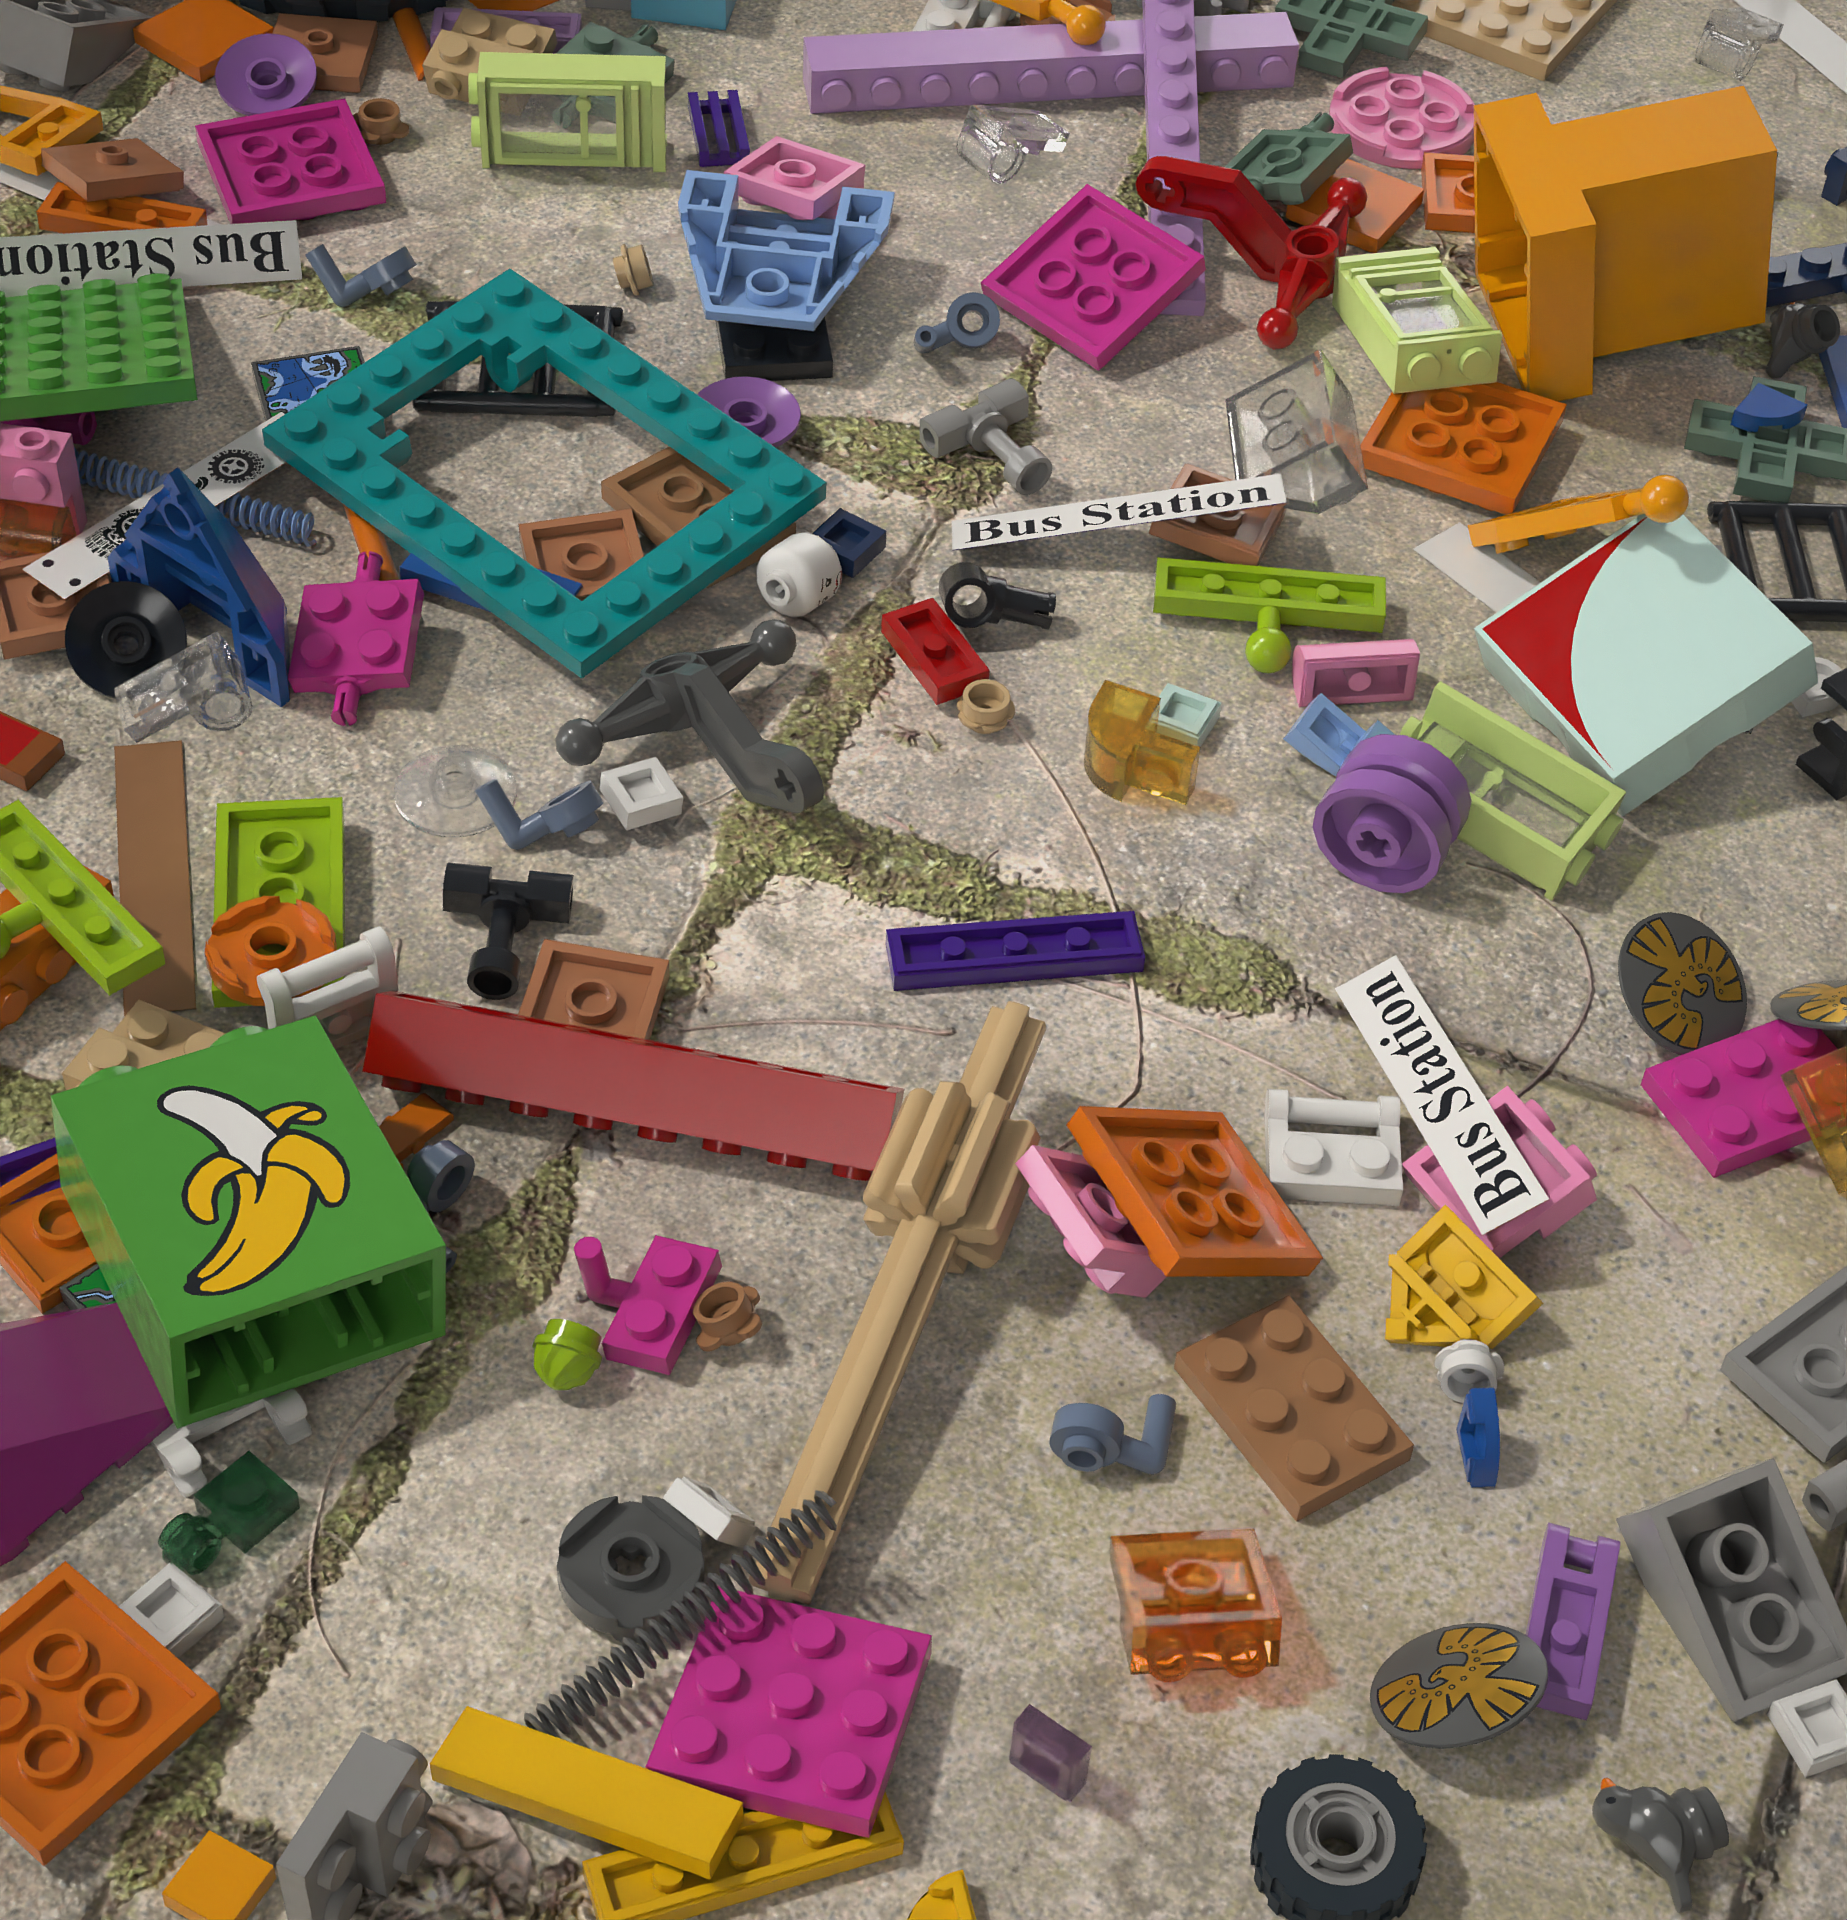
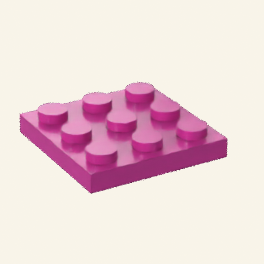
M346 99L195 125L198 146L230 224L310 220L320 215L346 210L358 211L368 206L386 203L385 185Z
M1086 184L983 279L981 287L983 294L988 296L995 304L1100 371L1206 270L1202 254L1094 187Z
M718 1586L730 1608L729 1613H723L713 1601L710 1605L718 1617L717 1623L711 1622L707 1617L704 1619L705 1632L700 1631L646 1764V1769L743 1802V1808L869 1838L932 1654V1635L755 1594L750 1595L742 1591H738L742 1598L741 1604H736Z

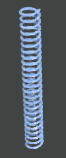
M74 447L80 483H88L91 487L98 486L101 490L108 488L112 493L118 491L122 496L129 494L131 498H140L145 490L147 494L162 485V482L168 475L166 472L160 476L157 470L149 473L147 467L139 471L136 464L129 468L126 461L119 465L116 458L110 462L106 456L99 459L96 453L88 456L85 450L78 454L77 449ZM84 456V462H83L82 468H81V470H80V463H81L82 457ZM93 459H94V465H93L92 471H91V473H90L91 463H92V461H93ZM103 462H104V468H103L102 474H101V476H100L101 466H102V464H103ZM114 465L113 475L110 479L111 469ZM123 468H124L123 478H122V480H121V482H120L121 473H122V470H123ZM135 470V472H134V478H133V481H132V483H131V477H132L133 471ZM144 473H145L144 481H143V484H142V486H141L142 477H143V475H144ZM154 476H155V481H154L153 487H152V489H151L152 481H153V478H154ZM135 487L137 493L132 492ZM239 492L228 498L225 506L224 501L215 506L223 516L228 512L229 518L226 519L235 527L242 525L245 530L252 528L254 532L262 531L265 535L273 534L276 538L283 536L286 541L293 539L297 544L304 542L307 547L317 543L315 539L312 541L307 540L314 526V516L311 512L305 517L301 509L294 514L292 508L288 507L283 512L281 504H277L273 508L272 503L267 501L262 505L260 498H257L252 503L249 495L242 500ZM239 513V521H235L234 519ZM248 517L250 524L245 523ZM258 520L260 522V527L255 526ZM270 521V530H267L266 526ZM279 525L281 529L280 533L276 532ZM291 526V535L288 536L286 533ZM301 530L302 538H297V535Z

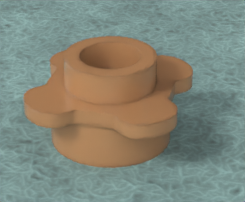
M384 98L368 100L359 107V112L353 115L366 144H389L396 138L401 139L409 134V125L401 122L399 106L392 100Z
M722 1282L711 1286L698 1297L693 1307V1314L701 1327V1332L696 1338V1342L701 1350L710 1352L718 1349L721 1345L733 1346L739 1344L745 1339L754 1336L761 1329L762 1320L756 1314L755 1306L760 1301V1295L754 1287H742L735 1282Z

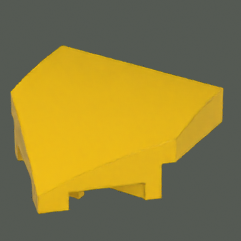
M1445 1204L1397 1251V1254H1389L1388 1266L1392 1269L1390 1318H1386L1385 1340L1389 1343L1447 1347L1460 1340L1472 1339L1486 1344L1489 1349H1493L1544 1303Z

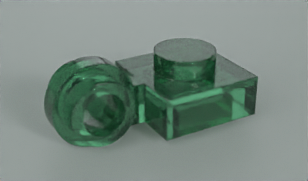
M247 1451L193 1495L196 1511L200 1515L192 1516L190 1513H182L174 1517L164 1527L158 1539V1545L163 1550L162 1559L167 1565L169 1563L175 1564L180 1570H185L190 1575L199 1574L215 1561L220 1553L221 1540L224 1537L229 1539L245 1554L300 1509L298 1492L253 1453Z

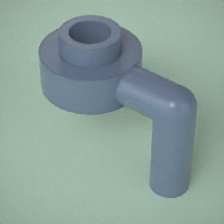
M324 244L305 254L333 302L340 307L349 306L379 287L382 288L386 296L413 280L408 270L417 265L407 247L404 246L346 281Z
M976 292L963 294L950 305L945 322L933 327L924 325L917 329L914 337V347L920 353H928L953 341L969 349L983 347L992 341L999 329V310L996 304L984 294ZM967 313H976L981 317L983 324L978 331L971 332L964 328L962 318Z
M496 778L475 790L504 841L514 850L523 849L547 834L563 830L567 837H572L584 831L599 820L595 810L604 803L592 781L589 780L553 798L543 805L538 812L521 821Z
M443 1140L434 1145H427L413 1157L408 1167L407 1175L428 1213L430 1210L432 1212H441L459 1199L471 1181L475 1161L470 1154L449 1140ZM447 1246L446 1273L451 1270L457 1259V1254Z
M1155 1394L1149 1398L1141 1441L1124 1435L1122 1420L1107 1408L1090 1403L1065 1405L1055 1413L1049 1440L1050 1447L1067 1466L1075 1470L1085 1472L1096 1471L1101 1467L1117 1462L1147 1474H1158L1166 1465L1176 1401L1164 1394Z

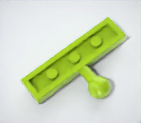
M1157 557L1153 613L1257 622V630L1250 635L1246 642L1245 655L1247 661L1259 672L1275 673L1288 664L1292 654L1291 642L1287 635L1281 631V624L1383 633L1386 619V577Z
M19 800L0 809V882L21 903L0 915V960L7 954L11 939L41 924L109 996L166 964L163 947Z

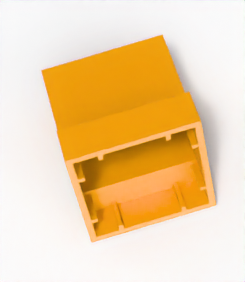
M1744 86L1556 124L1550 123L1537 93L1473 105L1475 275L1496 327L1502 332L1503 344L1522 390L1555 401L1593 395V357L1765 323L1777 149Z

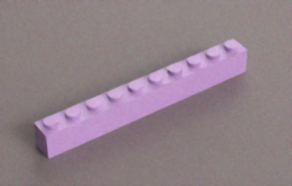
M1286 12L1194 17L1197 92L1293 87L1299 43ZM1143 19L1105 21L1106 27L1103 36L1092 45L1075 43L1069 37L1066 24L1064 23L804 37L803 82L810 113L1145 95Z

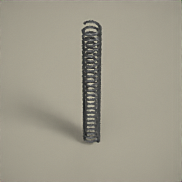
M815 1490V1502L803 1499V1511L792 1508L791 1520L780 1517L779 1529L775 1527L767 1528L768 1539L756 1536V1549L753 1546L744 1545L743 1555L745 1559L740 1555L732 1554L731 1564L733 1568L728 1564L720 1563V1576L716 1573L708 1572L707 1582L709 1586L703 1582H696L695 1591L697 1596L692 1592L684 1591L683 1601L685 1605L680 1601L672 1600L671 1610L673 1615L667 1610L660 1609L659 1620L661 1624L654 1619H647L646 1626L649 1634L643 1629L635 1628L634 1636L637 1643L631 1638L623 1637L622 1646L625 1653L617 1647H611L610 1656L614 1664L608 1658L599 1656L598 1666L601 1672L594 1666L586 1665L585 1673L589 1682L580 1675H574L573 1683L577 1692L569 1685L562 1684L561 1693L565 1702L558 1695L549 1694V1703L553 1712L545 1704L537 1703L536 1711L541 1722L533 1714L525 1713L524 1721L526 1726L559 1738L551 1724L552 1722L563 1734L571 1735V1727L563 1712L576 1725L583 1726L584 1721L575 1702L589 1716H595L596 1709L587 1692L599 1705L608 1706V1699L598 1681L612 1696L620 1697V1689L611 1673L628 1688H632L633 1682L623 1663L638 1678L644 1679L645 1672L634 1652L649 1668L656 1669L657 1662L649 1650L647 1642L662 1659L668 1660L669 1653L658 1633L673 1649L681 1651V1643L670 1623L687 1641H693V1634L682 1614L698 1631L705 1632L706 1627L693 1603L711 1622L717 1623L718 1617L705 1594L723 1613H729L730 1608L717 1585L736 1604H741L742 1598L729 1575L747 1594L753 1595L754 1589L741 1566L759 1585L765 1586L766 1580L753 1557L771 1576H777L778 1571L764 1547L773 1554L783 1567H789V1560L775 1537L796 1558H801V1551L794 1542L787 1527L807 1548L813 1549V1542L807 1535L799 1518L819 1539L824 1540L825 1534L816 1521L811 1509L831 1530L836 1531L837 1525L826 1509L822 1499L830 1507L837 1502L824 1491Z

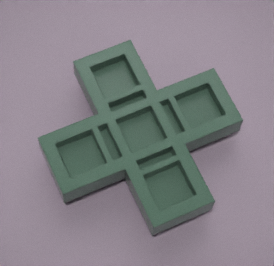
M1280 0L1275 7V12L1287 13L1292 28L1310 33L1299 49L1298 65L1339 78H1344L1363 48L1408 61L1428 29L1427 15L1392 6L1395 0Z
M1753 376L1749 393L1758 383H1761L1805 403L1807 386ZM1694 399L1684 449L1702 452L1709 456L1738 459L1733 494L1750 497L1757 501L1789 502L1795 471L1809 473L1820 478L1829 477L1847 481V428L1802 420L1796 426L1782 430V425L1759 426L1758 432H1750L1730 425L1734 410L1737 407Z

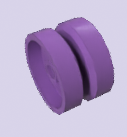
M1379 734L1360 741L1348 754L1337 772L1335 782L1327 789L1316 807L1312 828L1319 849L1332 866L1349 879L1379 892L1406 893L1423 888L1437 875L1448 855L1450 845L1457 839L1468 819L1472 800L1464 776L1451 759L1432 745L1406 735Z

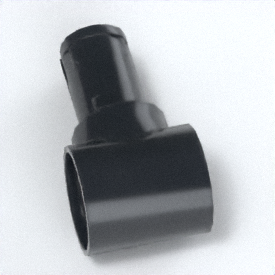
M959 562L950 566L942 574L939 581V594L946 613L958 626L976 628L984 625L986 622L998 624L1000 619L1039 626L1047 630L1051 626L1053 618L1049 616V612L1054 613L1056 606V594L1053 592L1045 593L1007 585L1006 579L988 576L978 565L970 562ZM975 585L981 588L979 598L971 604L960 605L953 601L955 593L963 586Z

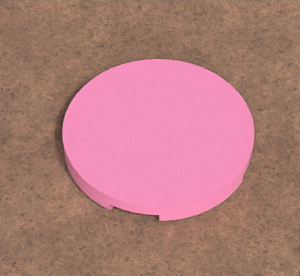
M1388 67L1373 68L1352 75L1335 89L1329 115L1334 120V128L1331 131L1336 134H1350L1353 153L1363 159L1389 167L1421 169L1424 152L1463 155L1470 149L1474 142L1473 105L1475 103L1462 88L1435 73L1424 70L1422 77L1409 74L1389 73Z

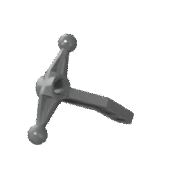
M777 619L761 622L753 630L750 642L696 652L675 653L651 662L641 670V677H639L637 682L595 721L591 722L588 719L582 718L569 720L559 728L555 739L556 750L564 761L570 765L583 766L592 764L600 756L606 742L663 731H679L693 727L746 801L791 813H801L820 803L824 797L823 782L811 758L797 747L764 740L729 694V691L759 663L762 662L765 665L776 666L785 664L793 657L797 646L796 635L789 625Z

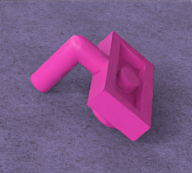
M655 1235L631 1283L611 1278L601 1242L597 1238L584 1237L580 1239L574 1246V1253L587 1296L593 1302L619 1308L601 1343L606 1360L670 1375L696 1322L693 1314L694 1304L705 1290L714 1285L722 1268L719 1250Z

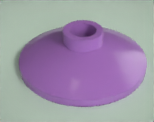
M258 34L236 42L225 51L217 64L215 81L223 101L233 110L250 116L301 106L310 97L315 88L317 69L312 54L299 41L280 34Z
M756 377L727 378L708 385L697 394L775 448L791 439L800 425L801 412L796 398L783 386L766 379Z

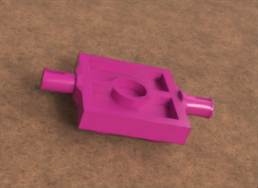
M369 551V557L366 552L359 554L356 577L353 582L304 585L288 673V681L294 693L326 692L335 695L331 719L334 723L341 726L346 725V720L349 726L356 723L359 698L362 694H368L379 689L410 687L424 592L418 579L379 581L383 558L378 553Z

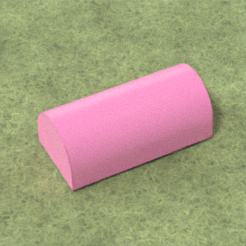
M1397 639L1297 645L1292 658V681L1298 706L1307 707L1320 693L1325 695L1335 705L1413 700L1420 651L1415 640Z

